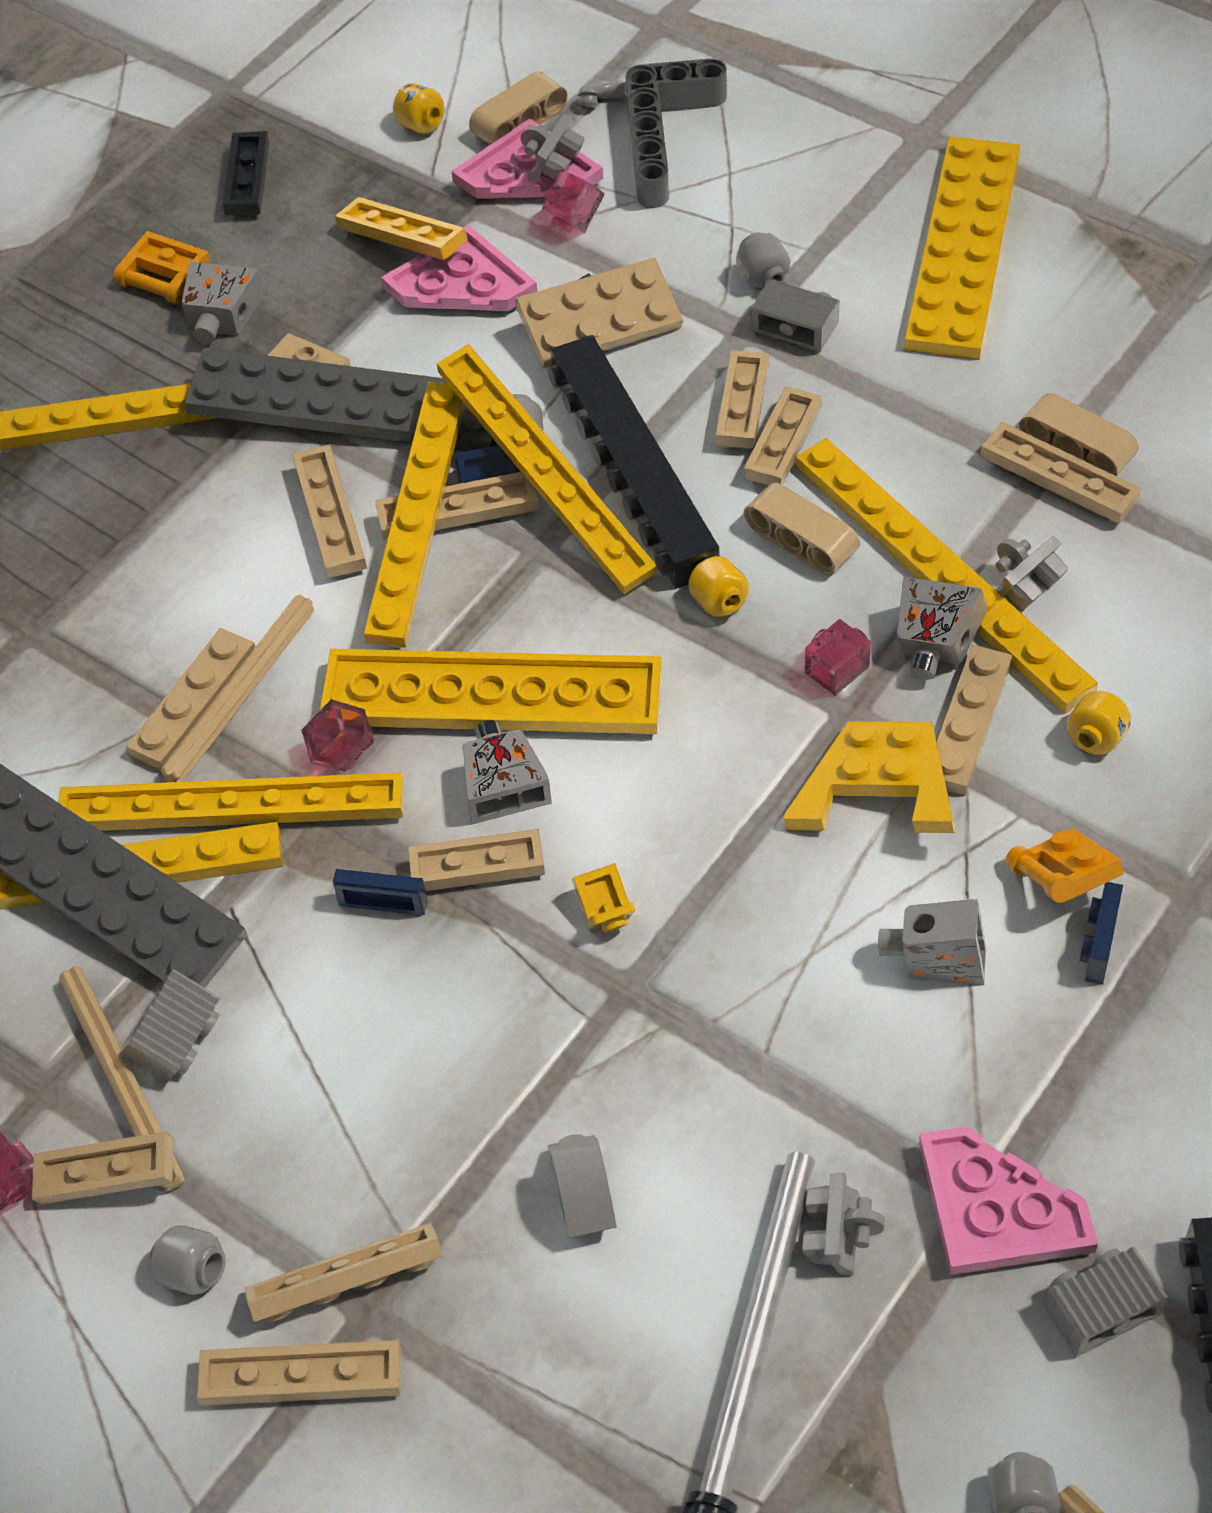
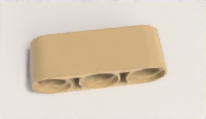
M541 71L533 72L476 108L470 117L469 129L491 145L529 118L541 125L557 115L566 105L568 99L567 90Z
M1052 393L1043 395L1023 416L1019 423L1021 431L1115 476H1118L1139 450L1136 438L1127 430Z
M771 483L743 511L747 524L754 531L824 574L834 573L860 546L859 537L849 525L779 483Z

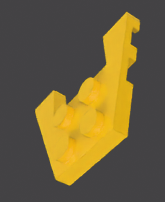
M848 721L789 806L783 818L787 830L825 831L834 796L917 797L912 818L915 833H955L954 819L932 722Z

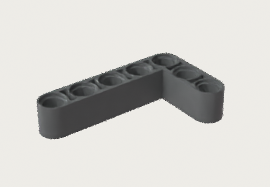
M698 59L640 64L627 70L625 76L627 109L638 202L642 206L658 208L665 205L669 200L668 162L661 111L707 108L723 104L727 99V67L721 60Z

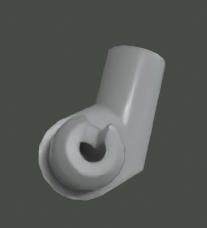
M603 80L583 85L578 93V96H580L579 105L584 109H595L598 106L597 99H626V81Z

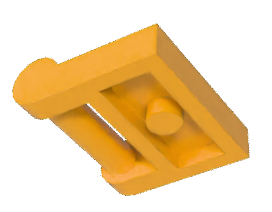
M146 231L115 268L113 281L115 284L125 288L131 285L163 296L169 303L181 305L190 261L210 263L208 251ZM141 268L173 280L167 283L136 271Z
M1074 828L1056 832L1051 836V839L1029 849L1023 846H1015L1010 849L1005 858L1006 865L1017 875H1026L1044 888V892L1048 897L1058 903L1066 902L1124 875L1120 858ZM1045 865H1046L1047 867H1049L1050 869H1052L1053 871H1055L1056 873H1053L1052 871H1050L1049 869H1047V868L1045 867Z

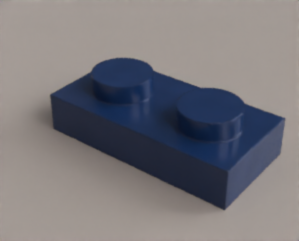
M1107 882L1104 884L1102 898L1092 897L1087 923L1096 925L1094 936L1084 935L1079 960L1080 962L1088 963L1085 981L1102 985L1104 983L1122 895V884Z

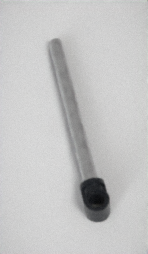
M791 1152L787 1155L700 1490L691 1491L687 1494L683 1513H737V1505L729 1499L807 1197V1189H809L815 1166V1160L805 1153Z

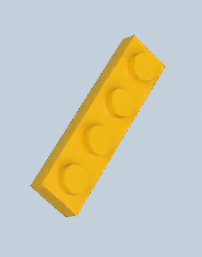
M361 197L356 198L335 215L338 228L441 260L450 257L460 246L468 241L463 227Z

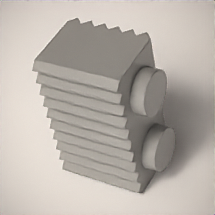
M768 278V282L765 283L764 288H762L761 293H759L751 308L752 331L755 334L759 332L761 336L766 335L768 338L773 337L775 340L787 341L789 345L794 343L796 347L800 345L803 349L808 348L810 351L815 350L819 353L839 322L840 300L833 298L826 292L816 293L799 288L796 284L789 281L779 282Z
M173 969L162 981L120 1051V1056L128 1059L131 1063H135L137 1067L143 1068L145 1072L151 1073L153 1077L159 1078L162 1082H168L176 1073L183 1076L198 1053L191 1048L198 1035L205 1038L219 1018L220 1014L215 1012L214 1008L220 997Z
M1130 1247L1127 1251H1122L1121 1253L1118 1249L1109 1250L1093 1262V1268H1088L1086 1271L1078 1274L1075 1270H1069L1051 1282L1045 1308L1056 1323L1057 1329L1061 1331L1063 1338L1066 1339L1068 1346L1072 1348L1075 1356H1079L1163 1313L1168 1296L1135 1247Z

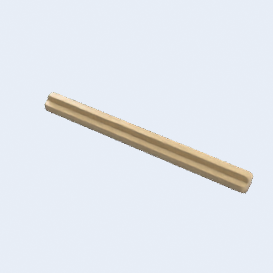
M296 595L161 767L163 778L166 781H184L314 612L313 602L309 598Z
M75 966L67 971H63L59 976L62 987L134 1135L141 1136L162 1132L126 1058H122L119 1054L121 1048L82 969ZM174 1155L172 1183L159 1185L164 1192H170L174 1188L180 1187L185 1180Z

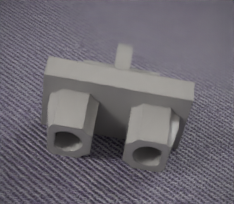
M563 113L550 135L545 125H530L524 129L521 134V142L525 147L524 152L529 156L536 154L535 159L537 162L528 178L538 183L542 175L545 174L561 182L571 160L557 152L559 151L575 160L585 140V137L569 129L573 118Z
M1053 535L1029 556L1027 552L1031 549V544L1027 540L1023 539L1019 543L1013 539L1002 541L997 547V555L1000 560L995 563V566L1000 572H1005L1007 569L1011 570V572L1004 577L1003 583L995 590L1004 598L1008 596L1021 609L1025 610L1044 592L1030 578L1033 573L1050 588L1068 571L1069 568L1055 553L1062 543Z
M844 1172L830 1173L829 1185L807 1189L806 1207L808 1215L812 1220H827L826 1230L806 1231L803 1236L802 1251L810 1263L832 1264L839 1275H854L856 1247H869L870 1236L878 1235L884 1231L885 1218L882 1214L871 1210L872 1200L870 1198L859 1197V1192L846 1184L847 1176Z

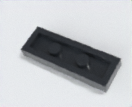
M267 131L232 132L223 198L225 216L261 214L269 149Z

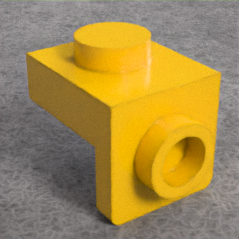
M616 863L572 878L589 930L601 926L603 933H607L629 924L626 917L631 916L636 909L634 903H630Z

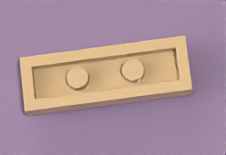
M731 350L715 434L716 446L754 449L769 367V353Z
M785 386L744 467V479L765 485H770L771 483L784 484L796 460V456L799 454L822 407L821 395Z
M539 829L408 846L411 877L423 878L426 891L545 875Z
M159 1132L35 1153L32 1200L42 1205L172 1183L173 1137L167 1132Z

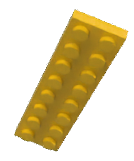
M949 136L905 335L904 350L980 360L1021 144Z
M330 649L319 718L322 726L475 729L483 721L494 720L499 723L501 730L657 734L662 656Z

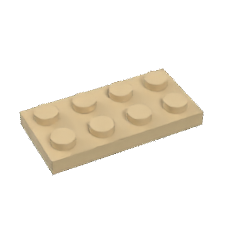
M655 257L516 298L515 303L542 369L552 365L550 349L590 335L594 336L602 351L681 328L683 324L681 313Z

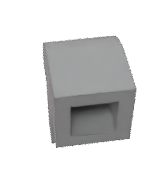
M575 1134L562 1138L558 1143L548 1145L569 1238L617 1228L598 1138L594 1135L585 1137L584 1135Z

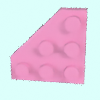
M529 118L451 172L453 183L476 199L579 196L602 180L603 167L579 152L574 160L558 151V154L571 160L561 182L545 174L542 175L538 183L528 177L537 163L535 159L536 154L529 156L524 152L525 147L521 142V134L527 126H539V124Z
M469 225L464 228L468 241L445 260L420 254L381 277L383 288L405 308L510 311L516 307L517 297L538 291L536 281Z
M969 1127L921 1133L919 1135V1146L950 1275L1096 1252L1098 1242L1085 1198L1070 1189H1067L1065 1192L1042 1178V1172L1009 1152L1005 1155L983 1141L982 1135Z

